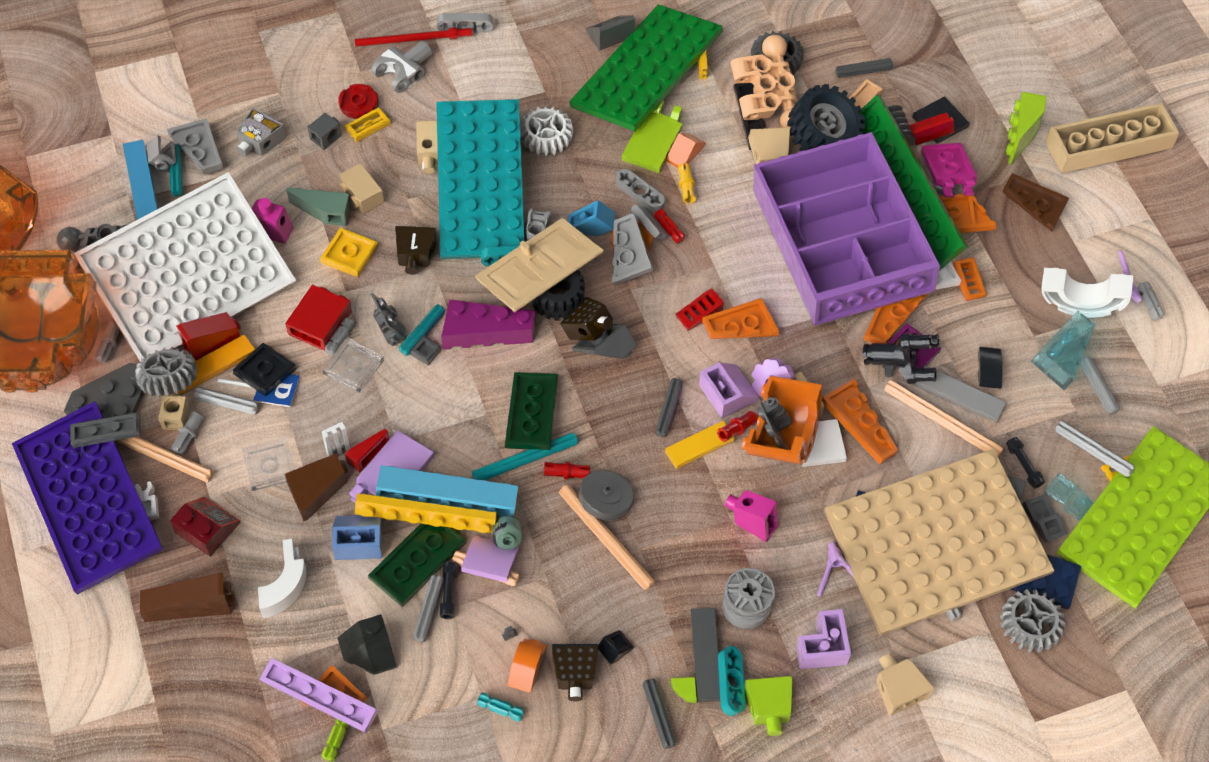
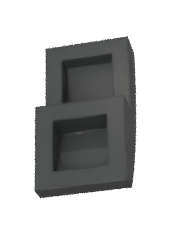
M1045 494L1022 503L1031 522L1045 542L1068 534L1059 513L1054 514Z

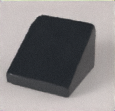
M620 630L604 636L598 644V650L610 664L617 662L634 649V646Z

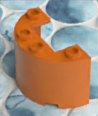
M769 376L767 384L762 386L761 397H764V402L770 397L776 398L792 418L791 426L781 430L789 450H785L784 447H778L774 437H770L765 428L766 420H763L760 415L757 419V431L754 428L750 429L748 437H744L742 449L746 450L748 455L803 465L810 456L819 424V420H817L819 416L818 409H821L822 385Z

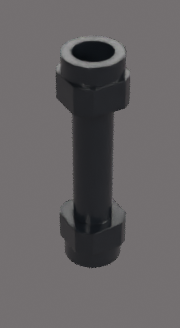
M1018 437L1011 438L1006 442L1009 452L1015 454L1028 475L1027 481L1033 489L1041 487L1045 483L1043 475L1040 471L1036 472L1023 451L1024 445Z
M452 561L443 564L445 583L443 603L440 604V618L452 619L455 613L453 589L454 578L457 577L458 564Z

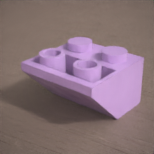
M719 362L700 372L699 386L721 418L757 402V398H759L736 364Z

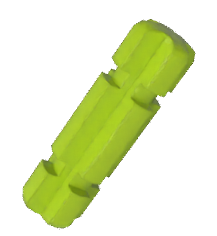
M336 719V725H333L326 742L327 747H324L322 752V758L330 762L335 761L338 754L337 750L340 749L347 732L345 730L349 727L348 724Z

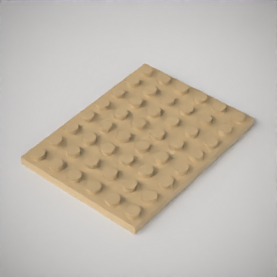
M994 449L836 503L824 509L843 555L851 566V573L880 636L1048 576L1054 572Z

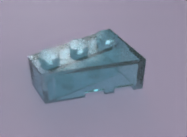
M1078 310L1037 353L1031 362L1065 390L1075 379V373L1081 363L1083 352L1087 347L1095 324Z

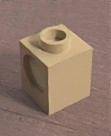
M173 394L168 397L163 395L158 417L163 430L179 431L180 427H184L190 409L186 396Z

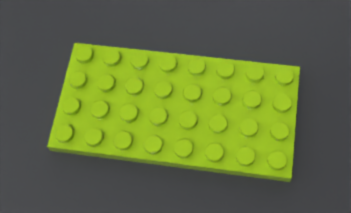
M1155 426L1150 429L1127 459L1129 463L1135 466L1131 476L1126 477L1117 472L1056 552L1066 561L1080 565V570L1135 609L1209 509V462Z

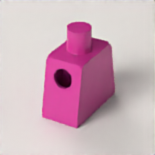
M268 198L256 200L252 210L271 240L285 244L294 228L286 209L283 206L271 203Z
M748 490L744 491L740 498L730 494L726 499L725 507L734 511L735 523L761 540L767 542L779 526L777 502Z

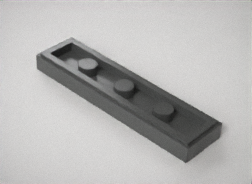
M715 608L691 609L697 702L720 701Z

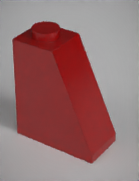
M227 312L176 325L184 349L188 350L189 354H192L195 361L240 337L239 330L241 329L235 317L231 319Z

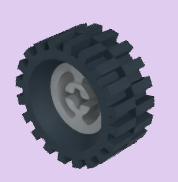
M824 84L821 88L820 85H816L812 89H808L788 115L790 119L787 121V126L791 127L790 136H795L793 143L802 146L799 149L800 151H806L863 134L862 131L865 129V124L861 123L865 118L864 115H859L862 109L860 105H854L856 102L854 97L849 99L847 97L848 92L845 90L842 93L839 92V87L837 86L829 89V84Z

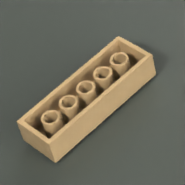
M1163 103L1051 127L1045 143L1060 172L1066 173L1172 149L1179 131Z

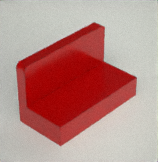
M946 112L911 124L910 130L915 138V146L954 133L953 118H949Z

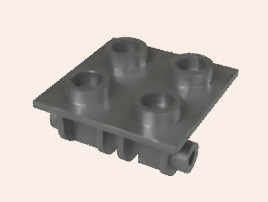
M371 293L370 295L377 306L374 310V318L386 342L391 346H395L401 338L403 340L407 338L405 335L407 332L406 328L400 321L398 322L396 318L398 313L392 305L388 306L382 297L378 298Z

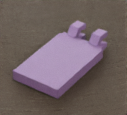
M397 430L356 478V485L350 492L352 496L351 501L356 503L357 493L368 495L370 492L376 496V486L381 465L423 471L434 458V452Z

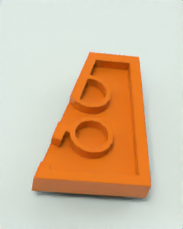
M762 298L702 318V323L710 339L779 336L780 332Z

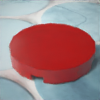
M365 84L350 85L348 89L342 90L338 97L341 112L353 119H358L379 106L378 94L373 91L372 87Z

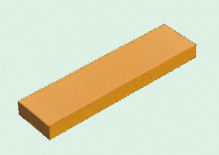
M242 335L196 360V380L192 381L191 386H186V390H180L177 394L182 395L242 362L255 350L247 337Z

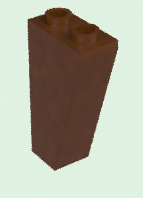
M223 572L140 591V614L144 622L231 614V605H235L234 590L231 591V582L226 580Z

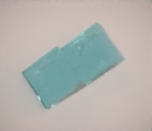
M1060 473L1056 475L1045 490L1046 494L1064 505V511L1079 521L1094 504L1080 488Z

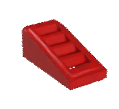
M711 288L677 312L676 317L689 331L700 325L703 317L723 311L724 302ZM694 310H697L700 315L698 316ZM689 314L694 320L690 321L686 315Z
M384 428L346 451V462L360 473L389 441L388 430Z

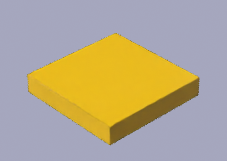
M340 227L320 257V261L325 265L359 277L376 251L378 242Z

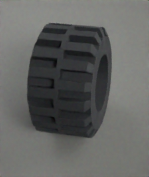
M576 270L532 300L534 309L538 310V314L541 316L545 314V318L549 320L551 317L555 321H559V318L564 319L585 297L584 277L579 270ZM553 288L567 290L563 294H552L548 291Z

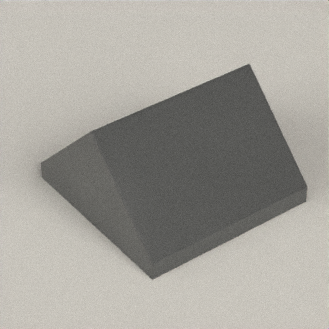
M619 15L586 28V31L600 51L625 41L634 32L635 18L634 15Z

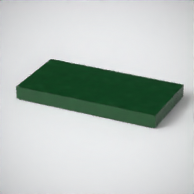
M514 372L505 448L551 449L558 374Z
M421 523L368 575V579L403 607L431 579V576L435 575L443 567V564L448 562L455 552L459 551L467 543V539L451 527H435Z

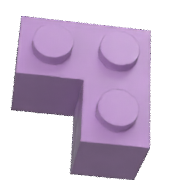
M843 609L819 611L815 622L817 634L799 636L796 651L800 669L847 665L851 656Z

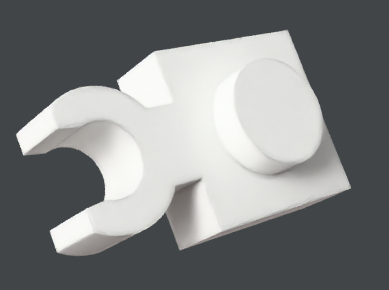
M149 481L147 482V489L142 491L140 485L136 484L135 487L150 520L159 519L158 498L156 495H153L155 491L154 486Z

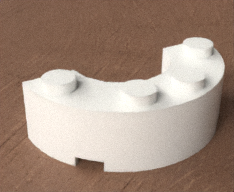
M1044 268L1041 288L1042 295L1049 304L1057 305V310L1066 314L1086 318L1109 316L1112 311L1117 309L1121 311L1130 302L1133 276L1111 274L1102 283L1084 284L1073 280L1067 274L1066 269Z

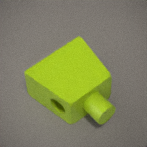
M792 676L745 680V697L754 723L756 725L766 724L769 736L781 735V723L788 722L791 716Z

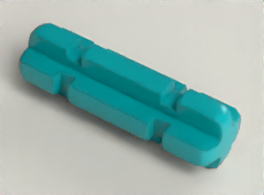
M484 692L480 694L477 700L478 706L485 709L488 707L490 711L505 717L510 716L512 720L517 722L521 721L524 715L523 708L516 705L513 707L511 703L496 697L491 698V695Z

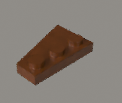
M1013 173L1003 189V193L1051 232L1069 200L1064 195Z

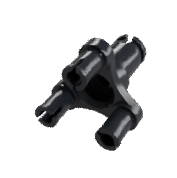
M919 333L902 334L895 343L864 344L863 358L867 357V359H864V364H896L908 384H916L922 381L936 382V368H916L917 351L922 348H939V334L920 335Z

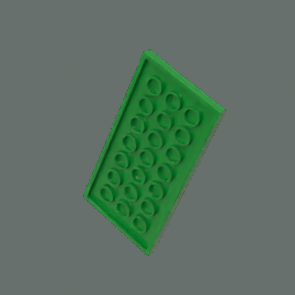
M657 4L636 27L634 32L626 38L569 101L570 107L636 132L700 59L701 55L722 34V25Z

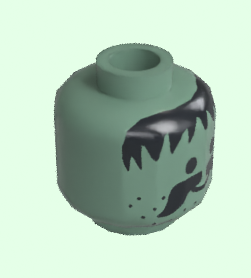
M507 515L496 519L495 524L492 526V539L498 548L511 550L518 547L521 543L523 535L521 523L518 519Z

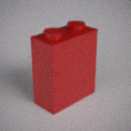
M312 284L285 323L288 335L325 351V346L331 341L330 339L337 328L342 326L341 322L352 313L350 300L343 295H336L330 292L325 287H318Z

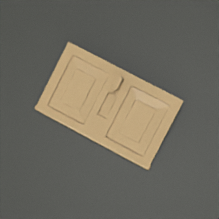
M561 218L528 241H521L519 247L475 275L476 280L513 312H516L602 254L604 250L565 219Z

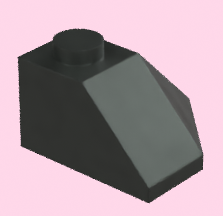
M382 614L356 622L337 638L345 662L352 665L355 664L373 675L397 668Z

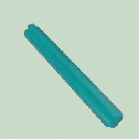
M573 432L551 440L550 450L527 449L473 470L472 477L476 480L490 479L578 444V439Z

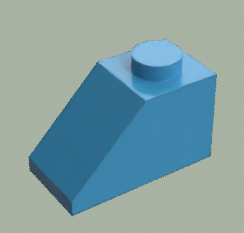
M597 200L569 214L568 222L584 235L600 236L614 229L616 212Z

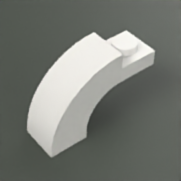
M292 539L283 540L285 565L280 577L267 586L258 587L259 608L263 618L277 615L286 610L296 601L304 588L307 569L304 558L300 559L299 547H294Z

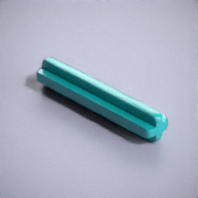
M175 144L176 162L169 167L170 188L173 197L182 196L181 150L178 144Z
M436 304L399 346V351L405 356L410 355L411 349L423 336L425 337L445 314L444 307Z

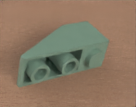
M302 188L286 189L289 203L325 224L347 226L351 209L349 194Z

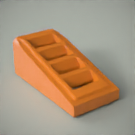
M971 257L954 261L952 264L962 280L959 287L965 300L970 301L986 297L987 294L975 258ZM969 275H971V277H972V278H969V279H965L964 276H969ZM974 282L975 284L973 286H967V283ZM977 289L979 292L975 294H970V290Z

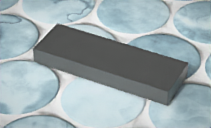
M138 412L70 424V440L73 448L141 436L140 415Z

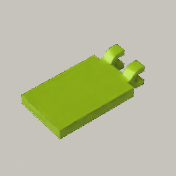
M662 101L636 132L633 133L622 154V160L660 173L678 134L682 130V123H680L682 107L675 105L671 116L662 114V106L664 104V101Z

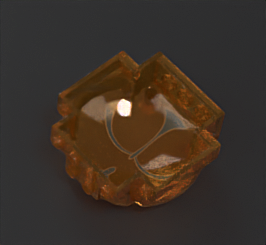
M72 250L0 251V389L4 392L13 393L16 390L37 392L38 390H46L47 386L62 381V379L69 376L73 367L80 366L88 357L95 344L99 329V315L95 304L97 283L90 273H84Z

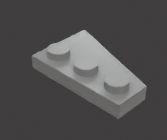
M207 118L167 129L168 135L180 146L182 151L202 174L223 169Z

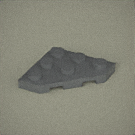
M128 363L72 391L64 409L65 414L68 415L94 401L98 404L104 418L136 413L144 391L140 389L136 381L135 370L137 365Z

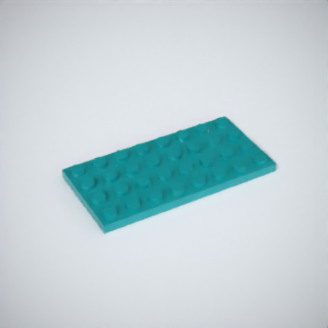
M519 99L436 102L440 259L481 258V251L484 248L520 245V242L524 241Z

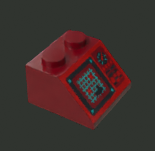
M206 497L185 503L170 519L173 530L177 535L210 557L241 523L239 519Z

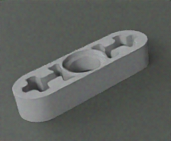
M442 13L437 17V29L443 31L456 27V29L472 28V33H486L493 29V17L487 13ZM467 21L469 22V24L465 25L461 24L460 22Z
M622 169L616 173V186L637 203L646 207L652 213L659 209H664L665 198L660 192L628 169ZM643 188L646 192L637 194L634 190Z

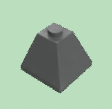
M613 323L612 328L604 330L597 339L580 340L572 347L573 352L624 359L632 353L637 344L625 324Z

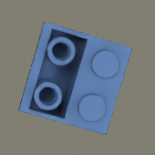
M361 515L336 516L332 528V551L335 560L381 559L383 518L364 517Z

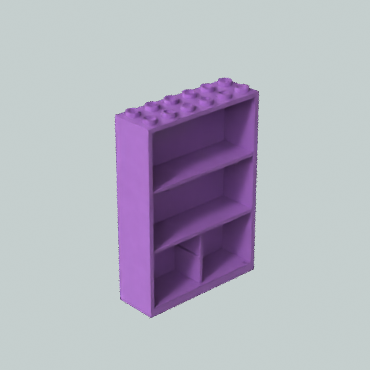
M872 132L754 165V194L814 326L936 290L940 265Z

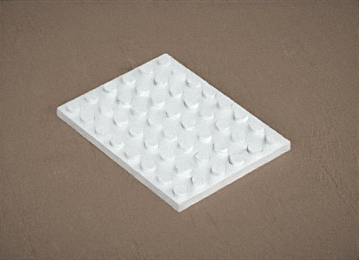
M229 172L74 253L80 266L140 362L141 358H147V354H153L155 350L161 351L163 348L170 349L171 347L177 349L183 345L176 325L227 312L232 318L296 282V279Z

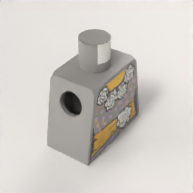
M253 107L237 129L240 143L237 151L242 156H246L251 150L259 155L266 154L286 138L284 124Z

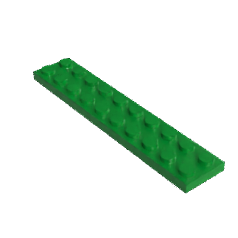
M876 95L859 113V115H864L865 118L861 123L865 124V129L862 133L872 132L940 265V271L968 248V245L883 98Z

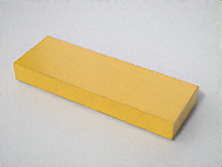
M721 421L665 448V453L674 467L678 469L733 442L735 437L733 436L726 442L719 439L717 435L719 431L717 430L726 425L724 421Z

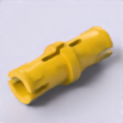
M682 163L678 166L679 188L682 189L683 202L688 204L689 196L690 203L696 201L691 165L685 163L686 169L684 170Z

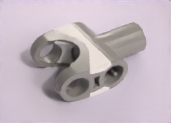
M420 41L406 53H403L395 46L391 47L374 62L372 73L377 77L390 73L396 74L397 77L392 83V89L401 93L412 87L423 77L425 70L419 64L432 55V51L424 41Z

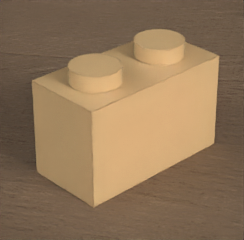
M361 163L339 174L341 181L339 187L341 191L349 194L351 204L355 209L358 208L362 214L384 203L382 189Z

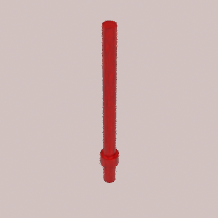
M456 27L443 31L355 39V46L443 38L453 40L457 39V37L473 36L472 28L456 29Z

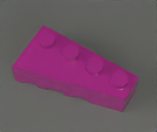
M449 299L441 335L443 350L451 349L454 346L470 348V345L480 344L492 346L494 343H503L504 345L532 343L536 326L535 310L519 309L513 312L509 307Z

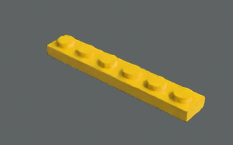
M357 493L355 514L364 517L422 523L435 527H451L457 530H473L480 533H492V526L495 524L497 513Z

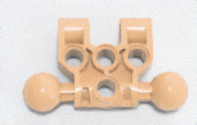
M779 35L768 36L763 41V54L736 58L730 64L735 83H752L754 85V94L746 95L739 99L743 119L758 120L760 118H771L778 107H783L784 112L780 117V126L786 128L788 127L787 121L790 119L788 117L789 112L798 99L794 87L795 78L790 72L789 63L783 59L787 51V43Z

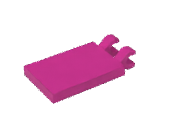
M961 143L921 146V155L935 186L942 185L944 197H953L952 188H954V184H962L965 196L974 195L972 186H975L977 175Z

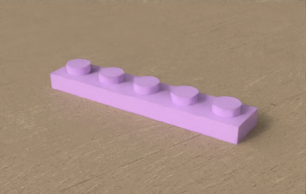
M273 658L270 659L259 679L261 682L364 733L368 732L378 713L377 709Z

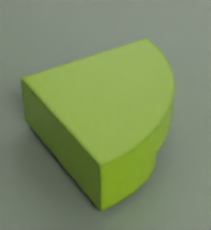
M695 677L671 678V687L678 696L689 703L697 702Z

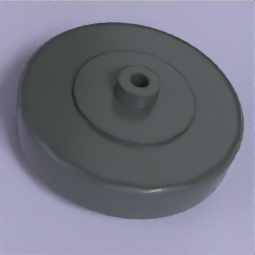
M599 470L585 476L578 491V498L584 510L590 515L602 520H617L629 512L634 500V493L629 482L621 475L611 471Z

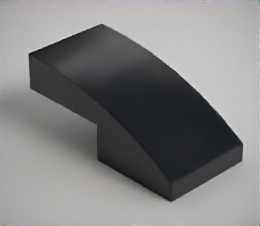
M979 347V387L1001 389V349Z

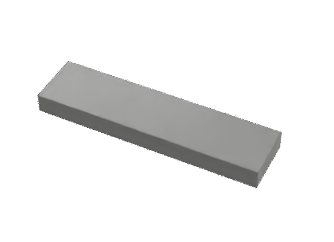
M937 371L936 382L922 381L915 384V386L993 422H997L1006 404L1005 401Z

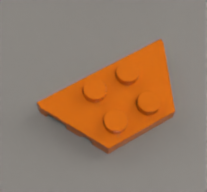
M956 194L953 197L939 196L960 233L996 230V222L994 220L991 221L986 214V210L982 205L978 204L974 195Z

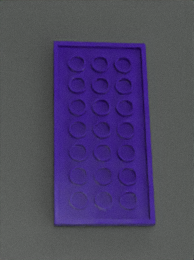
M95 401L12 443L66 574L77 595L164 550L115 441L76 448L71 446L70 424L104 418Z

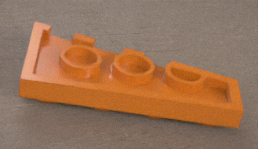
M929 293L876 308L863 340L870 343H888Z
M854 378L822 398V402L828 411L838 419L879 464H882L895 456L898 449L885 427H881L877 414L868 406V399L864 393L859 391L857 388L858 383Z

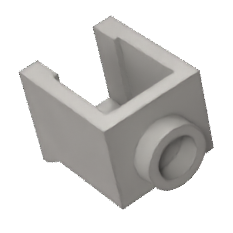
M157 135L145 145L147 148L148 164L155 166L157 170L166 171L176 162L174 142L171 141L161 149V136Z

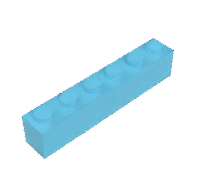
M383 465L380 466L376 486V496L497 512L496 519L506 515L514 517L518 486L508 483L489 482L462 476L456 477Z

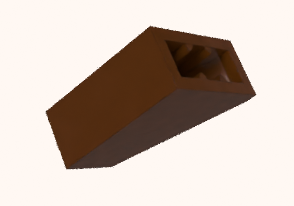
M336 453L285 473L287 485L303 522L308 520L347 483L345 476L348 473L347 466L344 460L339 461Z

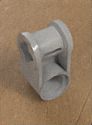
M533 208L529 209L526 227L527 241L550 226L551 210L542 212L534 211Z

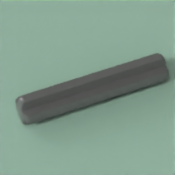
M891 58L837 66L835 71L838 78L891 70L893 62Z
M672 378L656 427L655 434L664 438L668 434L682 387L681 379Z
M653 678L645 680L643 688L664 749L672 748L675 746L676 741L656 680Z

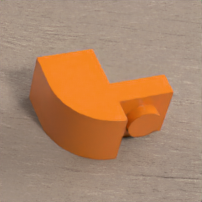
M525 638L523 642H519L513 658L507 686L526 692L532 691L537 680L540 663L546 653V644L540 643L535 639Z

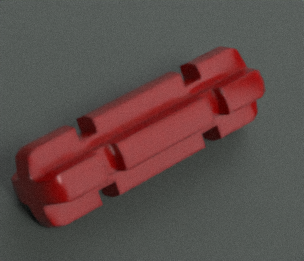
M659 209L654 213V218L661 223L660 225L670 236H673V241L679 244L685 239V234L680 229L678 230L679 227L669 216H666L667 213L663 209Z

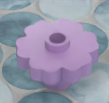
M768 358L755 366L752 372V377L755 379L752 387L757 395L761 397L762 386L767 384L769 376L793 380L795 374L789 365H783L781 359Z

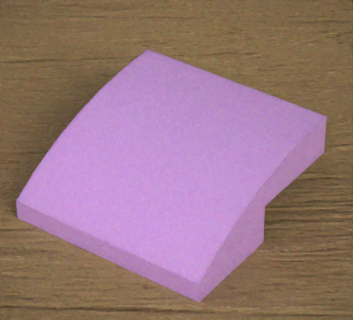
M475 535L465 555L461 572L507 583L520 546L511 550L500 549L494 544L493 539Z

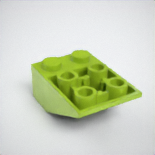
M1022 92L1020 99L1015 100L1013 109L1015 113L1011 112L1009 124L1012 125V128H1009L1007 140H1010L1006 149V155L1009 156L1008 164H1012L1036 137L1045 112V95Z

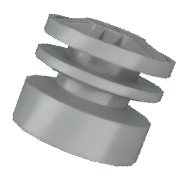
M743 568L729 576L725 584L722 611L731 625L739 629L752 630L760 627L767 621L775 597V587L772 580L764 572L756 568Z

